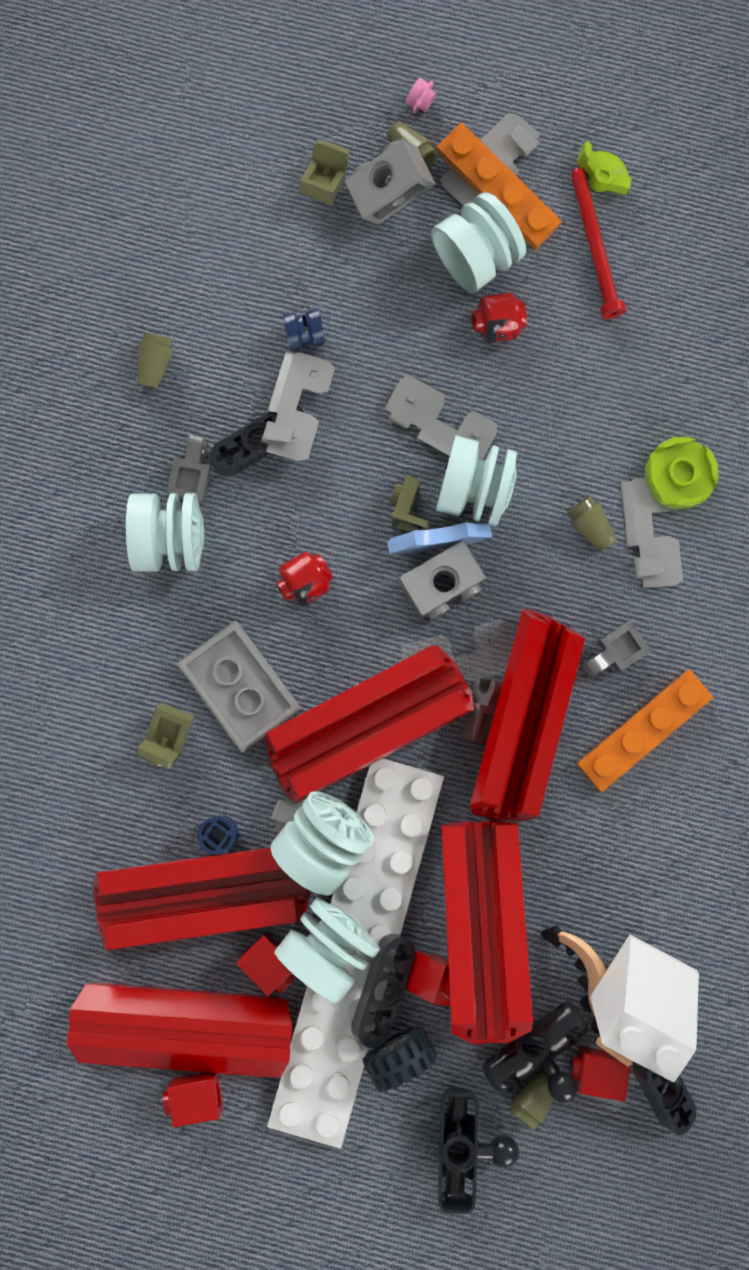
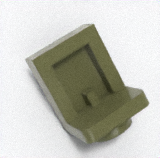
M317 139L314 144L312 161L300 179L298 193L332 204L345 181L350 151L344 147Z
M406 475L403 485L396 484L390 500V505L396 506L391 524L397 525L396 530L403 534L415 530H427L429 526V521L410 515L419 490L420 479Z
M160 702L155 708L146 738L139 745L136 754L145 758L152 765L171 768L182 754L195 716Z

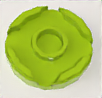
M673 437L662 442L649 455L644 468L645 483L651 495L662 505L672 509H690L703 503L713 492L719 478L718 463L712 451L705 445L702 446L700 443L695 442L696 440L693 438Z

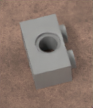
M404 139L389 143L384 147L382 154L371 162L359 165L355 169L354 174L345 180L362 219L379 225L436 185L418 147ZM392 173V179L385 187L386 178Z
M464 540L399 577L398 583L420 620L429 616L432 621L450 610L448 606L450 602L459 597L465 602L482 591L479 585L483 584L486 577ZM439 575L450 577L453 581V589L449 592L438 591L433 584L434 578Z

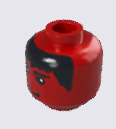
M511 292L483 296L478 302L477 310L472 311L471 314L474 332H480L483 340L487 343L516 339L520 335L521 329H525L527 325V313L524 302L518 300Z
M303 552L279 567L281 580L276 582V586L286 602L293 599L299 606H306L329 592V581L333 579V576L326 562L319 554L314 556L309 552Z

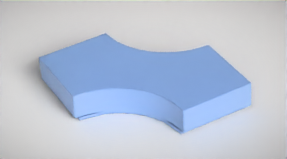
M464 522L438 529L415 530L391 538L387 543L389 554H417L424 551L452 547L464 540L466 545L492 538L490 525H487V523Z

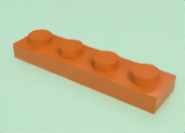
M462 122L437 145V154L478 195L488 192L505 205L519 226L524 240L535 251L560 227L562 220Z
M688 669L575 764L598 792L602 793L714 697L693 672Z

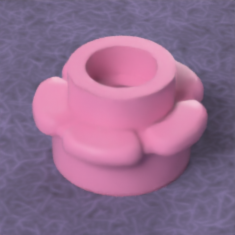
M420 77L410 90L405 103L413 108V113L416 114L419 109L426 112L436 96V92L431 90L434 85L432 80L428 83Z

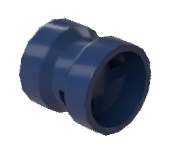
M319 308L308 310L305 315L298 316L295 313L283 314L289 350L300 349L304 344L309 343L313 346L325 345Z
M217 815L206 819L200 825L197 839L205 852L219 855L236 845L239 838V829L232 818L225 815Z

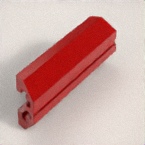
M529 608L522 610L470 803L472 814L488 817L496 821H528L539 817L585 638L577 631L550 616Z
M432 645L266 732L264 741L269 764L283 792L297 804L305 800L310 792H320L474 711L473 693L463 678L458 665L439 646Z
M494 820L459 821L441 825L451 1033L471 1044L510 1043L532 1031L533 1025L518 824Z
M271 847L95 872L93 889L97 927L105 950L301 921V916L306 913L311 896L310 890L302 887L281 869L272 856Z
M94 982L84 986L70 1008V1026L66 1045L78 1063L281 1078L290 1062L292 1022L287 1000L281 996L267 997L266 995Z

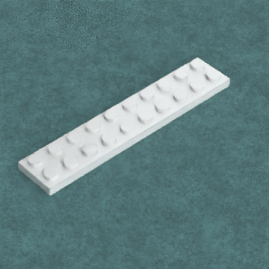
M383 758L369 766L356 812L371 830L374 838L373 844L366 853H363L358 864L350 866L349 875L333 893L331 905L340 907L363 925L377 945L388 934H401L444 779L442 775ZM357 949V952L365 959L368 966L365 970L353 967L348 963L344 966L354 979V984L338 1004L323 998L307 986L290 1045V1062L281 1076L267 1126L268 1128L340 1149L364 1068L362 1059L369 1050V1048L365 1047L353 1036L351 1031L352 1020L373 957L368 956L359 949ZM391 949L389 956L394 958L396 950ZM383 968V971L390 973L389 969ZM388 980L382 981L377 985L375 989L377 1000L383 999ZM371 1005L370 1009L374 1012L376 1010H380L376 1008L374 1005ZM375 1023L366 1025L364 1031L367 1034L370 1031H374Z

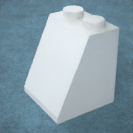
M629 935L590 996L602 1044L675 1083L696 1051L698 971L640 939Z

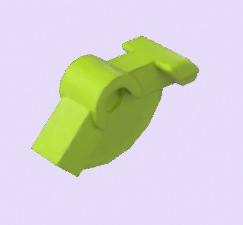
M586 141L579 151L577 164L580 168L585 169L590 176V187L596 192L607 190L626 195L630 189L632 177H629L625 164L616 155L609 152H593L592 145L589 141Z

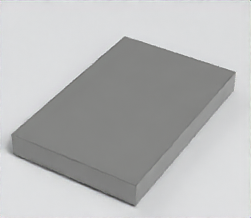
M236 620L176 663L241 753H244L264 738L266 732L283 724L302 709Z

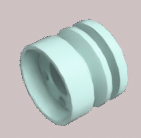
M488 192L480 193L474 198L473 203H466L462 207L461 216L452 214L433 227L431 231L433 245L443 265L454 280L469 293H476L493 281L496 276L495 269L506 271L512 263L519 262L526 254V244L515 219L505 205Z
M456 435L436 511L459 517L466 502L473 503V521L479 522L483 508L488 507L490 512L487 525L497 527L500 517L508 508L517 476V451L508 449L503 464H497L496 459L499 446L493 445L486 460L478 459L479 441Z
M156 493L131 494L129 496L126 511V544L132 571L159 572L163 555H167L172 571H180L183 556L186 570L198 571L201 553L204 549V521L196 493H185L182 510L177 493L169 495L166 510H162Z
M315 791L310 792L303 802V806H300L295 812V821L287 822L270 847L272 856L277 864L290 878L314 893L327 896L333 894L349 875L350 866L358 864L363 853H366L372 846L374 838L367 824L354 810L329 794Z
M316 897L310 907L321 920L319 921L307 913H304L300 918L310 932V935L306 937L299 932L291 930L274 953L282 964L310 989L330 1002L338 1004L354 984V979L344 966L348 963L353 967L365 970L368 963L357 952V949L374 958L380 947L371 939L365 927L340 907L328 904Z

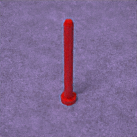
M578 167L572 170L571 178L604 301L600 311L603 319H613L623 315L627 309L625 301L618 300L585 171Z

